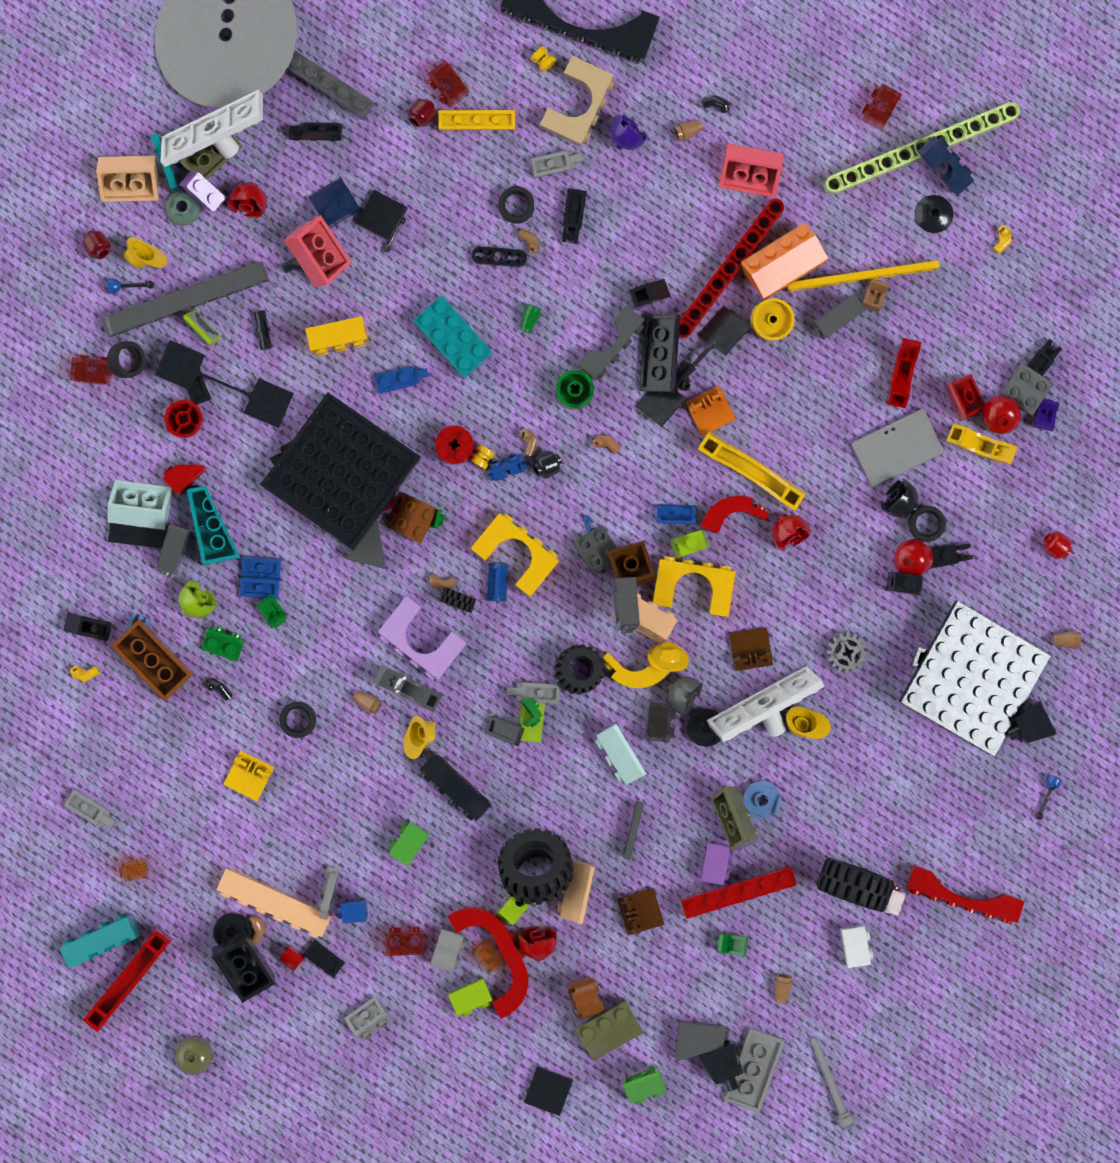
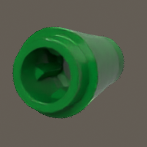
M527 303L526 308L524 307L520 330L531 333V330L541 316V308Z

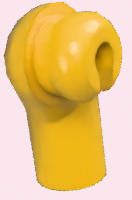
M1006 225L1000 226L998 230L999 242L993 247V250L998 255L1012 242L1011 230Z

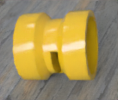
M544 46L540 47L530 58L534 64L539 65V69L543 73L557 61L553 55L547 53V49Z
M479 444L476 448L477 452L469 460L486 470L488 461L494 457L495 453Z

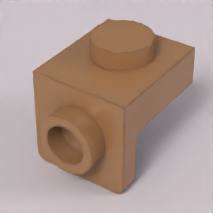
M871 279L862 301L864 308L879 313L889 285L880 280Z

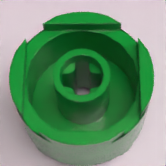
M579 370L565 372L560 376L556 384L557 399L564 407L571 410H579L586 407L594 396V383L591 377ZM571 386L580 387L578 390L579 394H572Z

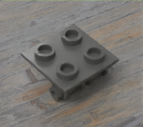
M1021 362L1001 395L1009 398L1012 397L1020 408L1033 416L1053 385V382L1047 376L1043 377Z
M603 525L573 542L574 547L581 555L580 557L584 560L583 562L587 565L592 575L610 565L607 551L617 549Z

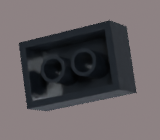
M246 930L212 948L213 960L242 1003L276 984L275 974Z

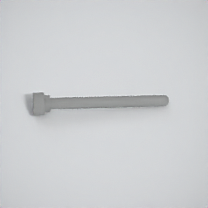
M812 1038L811 1045L839 1112L838 1123L840 1128L851 1125L855 1122L853 1116L846 1112L818 1039Z

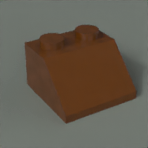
M644 540L607 551L614 580L616 578L636 577L637 587L655 582V572Z

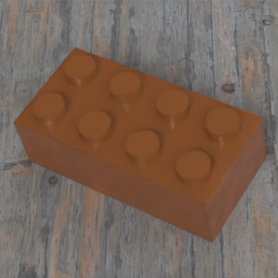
M138 619L111 645L164 702L194 675L192 670L142 619Z

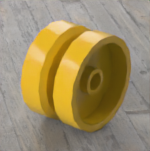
M777 298L766 299L758 303L753 308L750 316V326L754 334L766 341H775L786 337L793 329L795 322L791 306ZM771 316L776 318V321L773 323L769 320Z

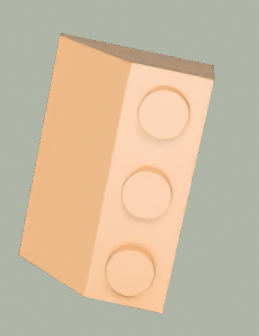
M156 156L98 157L96 173L101 202L158 200Z
M637 594L640 624L635 630L659 644L664 643L677 622V619L674 618L675 615L666 610L664 612L659 610L658 605L651 601L645 602Z
M572 860L573 878L569 882L568 889L566 891L562 890L564 898L563 901H559L557 912L560 913V918L583 924L595 865Z

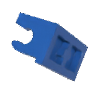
M657 504L656 523L695 525L696 507L695 505Z

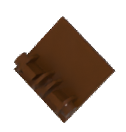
M767 627L729 633L735 671L773 665Z
M654 888L617 899L628 936L665 925Z

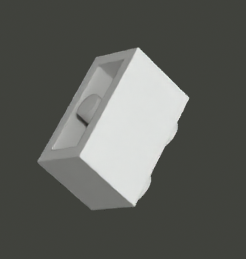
M864 925L840 928L846 966L853 968L871 965L870 960L873 959L872 948H868L867 943L870 940L869 929H865Z

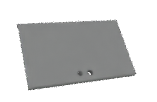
M924 408L851 443L871 488L945 453Z

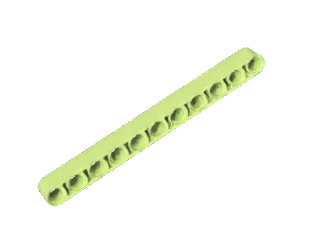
M1014 102L1006 103L841 171L826 180L824 185L825 191L830 195H836L923 159L917 152V146L920 144L924 145L933 136L943 138L949 145L948 148L1011 123L1020 114V108ZM1007 108H1011L1014 111L1013 117L1006 114ZM988 116L996 117L997 123L991 124L988 121ZM970 124H978L979 131H973L970 128ZM958 130L961 132L962 137L957 139L953 136L952 132ZM900 152H906L909 155V159L902 160L899 156ZM888 159L891 162V167H884L882 160ZM869 166L873 169L874 173L867 175L864 172V168ZM850 173L855 175L856 181L849 182L846 175ZM829 182H837L839 186L838 189H831L829 187Z

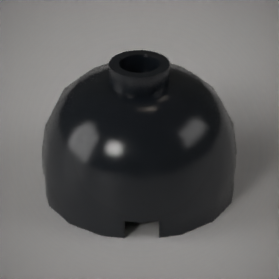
M903 479L902 482L898 480L886 492L885 495L890 494L887 500L881 502V509L892 517L902 518L916 511L918 507V492L906 479Z

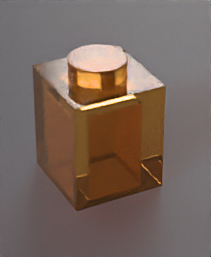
M146 858L121 863L119 874L121 878H124V882L149 877Z

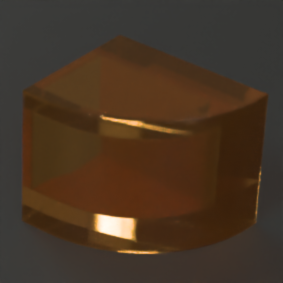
M488 938L472 949L480 963L489 973H492L505 963Z

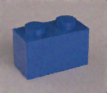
M367 899L343 901L341 906L338 907V917L342 919V924L366 922L368 919Z

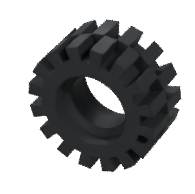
M444 587L439 601L472 613L477 599Z

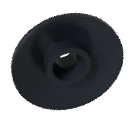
M930 195L918 203L915 218L918 225L926 232L939 233L950 226L953 220V208L944 197ZM932 210H937L938 216H933Z

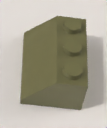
M231 135V137L239 145L240 150L243 146L233 135ZM212 144L191 156L179 160V162L188 172L191 170L199 172L207 180L230 158H224Z
M737 786L723 787L710 798L731 851L752 845L758 840L757 830L751 823L750 813L745 808L742 793L738 791Z
M626 999L602 1011L601 1014L595 1015L575 1026L580 1040L593 1061L644 1033Z

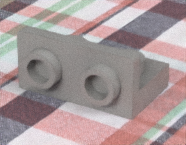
M376 996L344 1018L354 1036L360 1041L369 1039L376 1030L386 1027L389 1021L392 1020Z

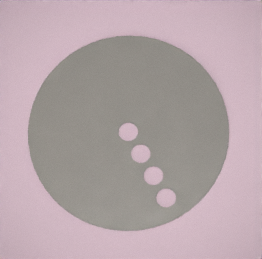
M165 0L156 23L154 37L159 67L169 84L178 93L199 105L222 108L257 90L265 94L280 80L292 60L298 31L295 9L291 0H235L232 4H226L224 0ZM227 9L234 12V19L229 23H225L221 19L222 12ZM224 28H229L232 31L231 39L226 42L221 41L219 38L220 31Z

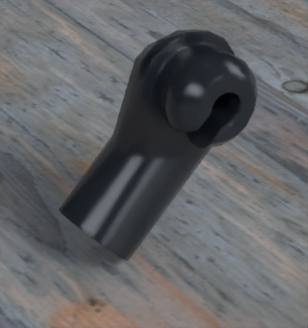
M713 96L702 100L704 109L716 106L721 113H727L730 110L728 100L720 96Z
M295 257L281 265L286 273L295 268L301 269L304 272Z
M691 363L677 374V380L689 368ZM696 368L678 386L680 390L688 391L690 389L689 376Z
M215 678L209 679L210 681L205 684L209 691H213L216 688L225 701L233 696L226 685Z

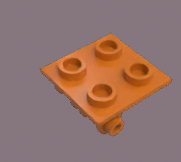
M719 385L685 402L702 436L706 435L709 430L714 431L736 420L725 398V393Z

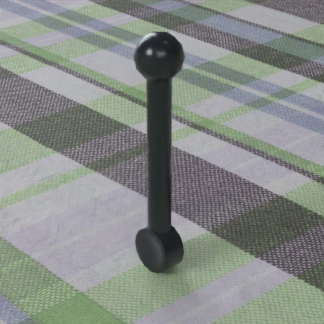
M405 217L402 218L392 239L388 241L387 244L383 245L382 250L384 252L388 253L390 251V245L392 241L394 240L401 225L406 222Z

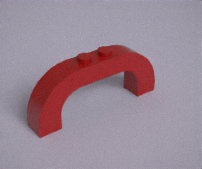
M465 907L448 914V918L456 933L471 926H480L492 934L513 978L509 990L493 999L492 1003L500 1019L510 1015L523 1002L529 982L528 970L523 960L526 956L521 948H517L514 943L517 939L513 931H508L504 922L496 914L484 908Z

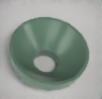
M186 191L175 192L167 200L166 213L175 224L182 226L192 224L200 215L201 205ZM180 201L187 203V209L184 212H179L176 208L177 203Z

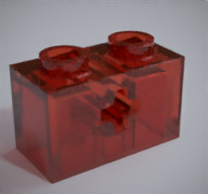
M446 60L428 73L429 80L427 82L433 90L438 89L441 93L439 97L445 105L449 104L453 107L470 94L469 89ZM446 81L447 83H450L451 87L449 89L448 87H444L443 82Z
M883 83L880 88L875 87L870 96L874 99L871 104L866 103L862 114H864L862 120L882 131L902 94ZM880 102L884 103L881 110L877 109V104Z
M78 354V358L72 357L70 380L72 382L111 386L112 372L108 367L107 357L97 356V360L89 359L88 355ZM93 365V367L96 368V371H92L91 374V372L87 370L88 368H91Z

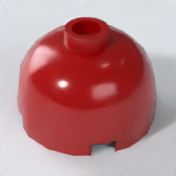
M248 182L233 188L227 204L235 213L238 210L247 212L244 215L246 217L259 218L262 216V213H265L267 198L265 192L256 183Z
M997 395L985 403L982 418L984 424L991 432L1007 434L1015 430L1019 425L1021 411L1018 403L1012 397Z
M178 400L171 403L166 409L164 421L167 430L174 436L190 438L201 429L203 414L200 408L192 401Z
M784 514L777 519L773 526L772 538L779 550H787L785 546L794 543V547L805 541L809 537L808 532L811 533V529L802 517Z
M909 539L898 546L894 553L893 561L899 573L922 576L931 568L933 554L931 548L927 547L922 540Z
M533 926L523 929L521 931L522 935L519 934L518 939L524 955L536 961H542L549 957L557 946V932L554 928L547 926V929L538 930L540 926Z

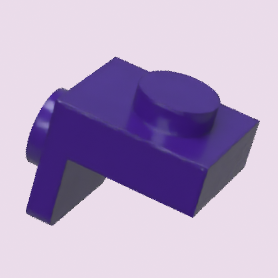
M1043 399L1036 410L1034 428L1053 431L1060 403L1051 399Z

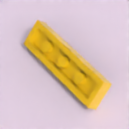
M439 110V131L515 130V110Z

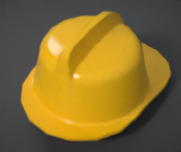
M136 237L128 238V248L123 258L132 266L141 269L149 265L156 268H163L167 265V257L156 247Z
M664 642L653 646L647 655L650 665L660 672L683 671L689 664L687 653L680 646L672 642Z
M796 706L789 709L786 714L789 730L796 737L822 739L830 732L831 724L829 720L819 712Z
M414 716L411 719L403 743V749L407 757L417 759L422 754L425 746L434 741L435 722L424 720L420 716Z

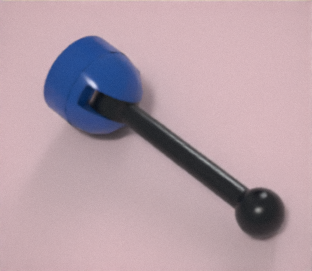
M107 279L108 294H115L121 288L148 287L152 289L154 287L152 281L147 283L121 284L117 279Z
M1048 774L1046 779L1048 792L1040 811L1036 814L1038 820L1043 819V812L1052 790L1058 789L1063 781Z

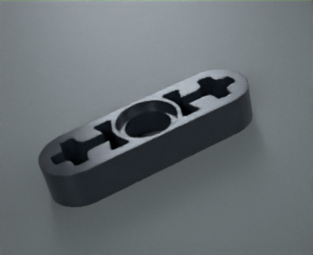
M479 246L472 252L473 261L479 265L521 268L527 263L526 253L518 249ZM483 251L484 255H489L488 251H492V262H488V257H483L482 261H479L475 254ZM497 252L504 253L505 260L499 263L494 260V255ZM508 252L511 253V257H517V254H521L524 260L517 264L516 260L510 259L511 263H507Z

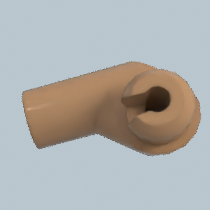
M521 228L517 237L527 242L529 253H537L540 250L537 235Z
M252 915L249 923L252 924L255 932L251 939L255 944L259 945L266 931V926L260 916Z

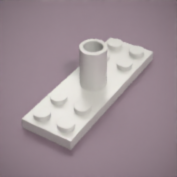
M257 90L162 136L161 163L165 167L175 164L179 160L191 156L212 144L224 158L233 157L238 152L239 145L231 135L241 132L243 129L263 120V94Z
M805 666L708 719L707 722L723 742L733 739L739 733L749 730L761 721H763L768 735L776 737L786 730L779 711L800 702L810 694L818 692L824 685L822 680Z

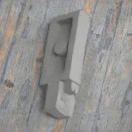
M562 151L530 159L534 178L570 171L576 168L575 164L585 162L583 153L573 155L572 151Z
M522 682L517 683V688L507 687V695H516V700H521L527 696L530 699L533 697L538 703L559 704L560 685Z
M76 789L72 790L63 805L100 827L105 824L112 828L117 822L108 816L110 811Z
M328 866L325 872V878L328 882L323 884L321 894H324V898L319 900L317 911H320V919H328L339 868Z

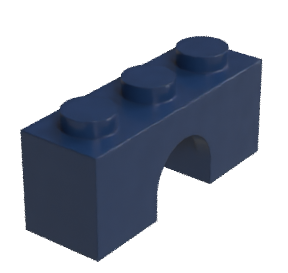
M933 136L917 152L933 169L941 163L948 164L947 172L941 177V180L958 196L975 181L971 177L973 172L966 165L962 166L959 163L961 159L954 151L952 153L949 152L947 149L949 145L943 138L938 139Z

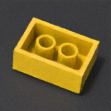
M362 316L305 328L310 351L313 355H317V357L326 356L329 351L333 350L336 353L345 352L347 347L352 346L355 349L366 347V343H369L365 320Z

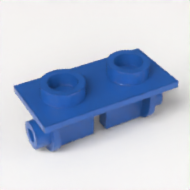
M517 453L509 455L507 459L502 461L494 460L487 466L490 480H495V482L508 477L506 470H510L512 476L527 469L523 455H518Z
M489 563L487 601L506 602L508 564Z

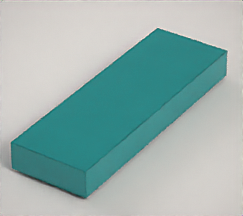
M156 133L150 136L161 162V138ZM161 163L171 190L173 192L180 190L171 164L165 167Z

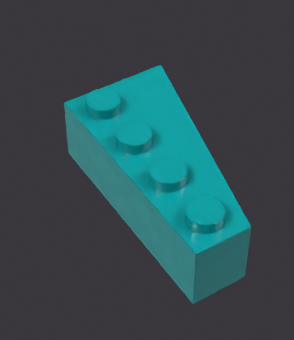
M207 487L187 489L202 566L240 559L241 557Z
M126 913L115 917L117 921L111 924L109 921L98 925L99 929L94 932L89 929L81 933V938L75 940L72 937L63 941L64 946L59 949L68 968L77 966L142 935L133 915L127 916Z

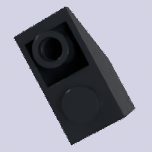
M665 279L649 282L629 290L635 310L671 297Z

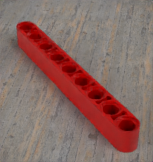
M774 198L768 202L682 316L680 326H686L688 333L686 335L679 334L680 340L687 339L693 333L742 268L741 262L751 256L784 210V203L780 199ZM772 204H777L780 207L778 213L770 210ZM759 220H767L769 226L767 228L760 227L758 224ZM750 234L755 235L757 242L749 243L747 236ZM739 249L743 250L746 257L739 259L735 252ZM732 265L734 272L727 274L724 271V266ZM715 280H720L723 284V287L721 289H715L712 285V282ZM708 295L711 298V303L708 305L703 304L701 297ZM696 310L699 312L700 318L693 320L690 318L689 313Z

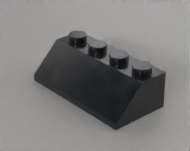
M435 752L419 769L422 772L420 775L427 782L430 780L436 784L434 788L440 794L444 795L446 793L450 797L449 802L456 808L460 806L464 810L463 814L470 821L473 819L477 821L491 807L492 803L438 753Z

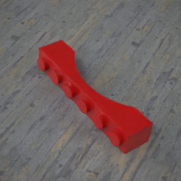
M788 865L741 882L681 898L680 901L685 917L689 919L796 886L797 883L792 867Z
M914 865L911 867L905 886L910 889L909 893L918 896L924 893L928 895V899L937 902L940 898L946 900L947 905L956 908L959 904L965 906L964 910L975 913L976 910L981 911L984 917L994 919V916L1000 917L1001 922L1012 925V922H1019L1025 902L1022 899L1006 894L988 899L965 898L945 888L932 871Z
M159 927L155 929L123 972L85 1016L83 1021L96 1032H99L173 941V938Z

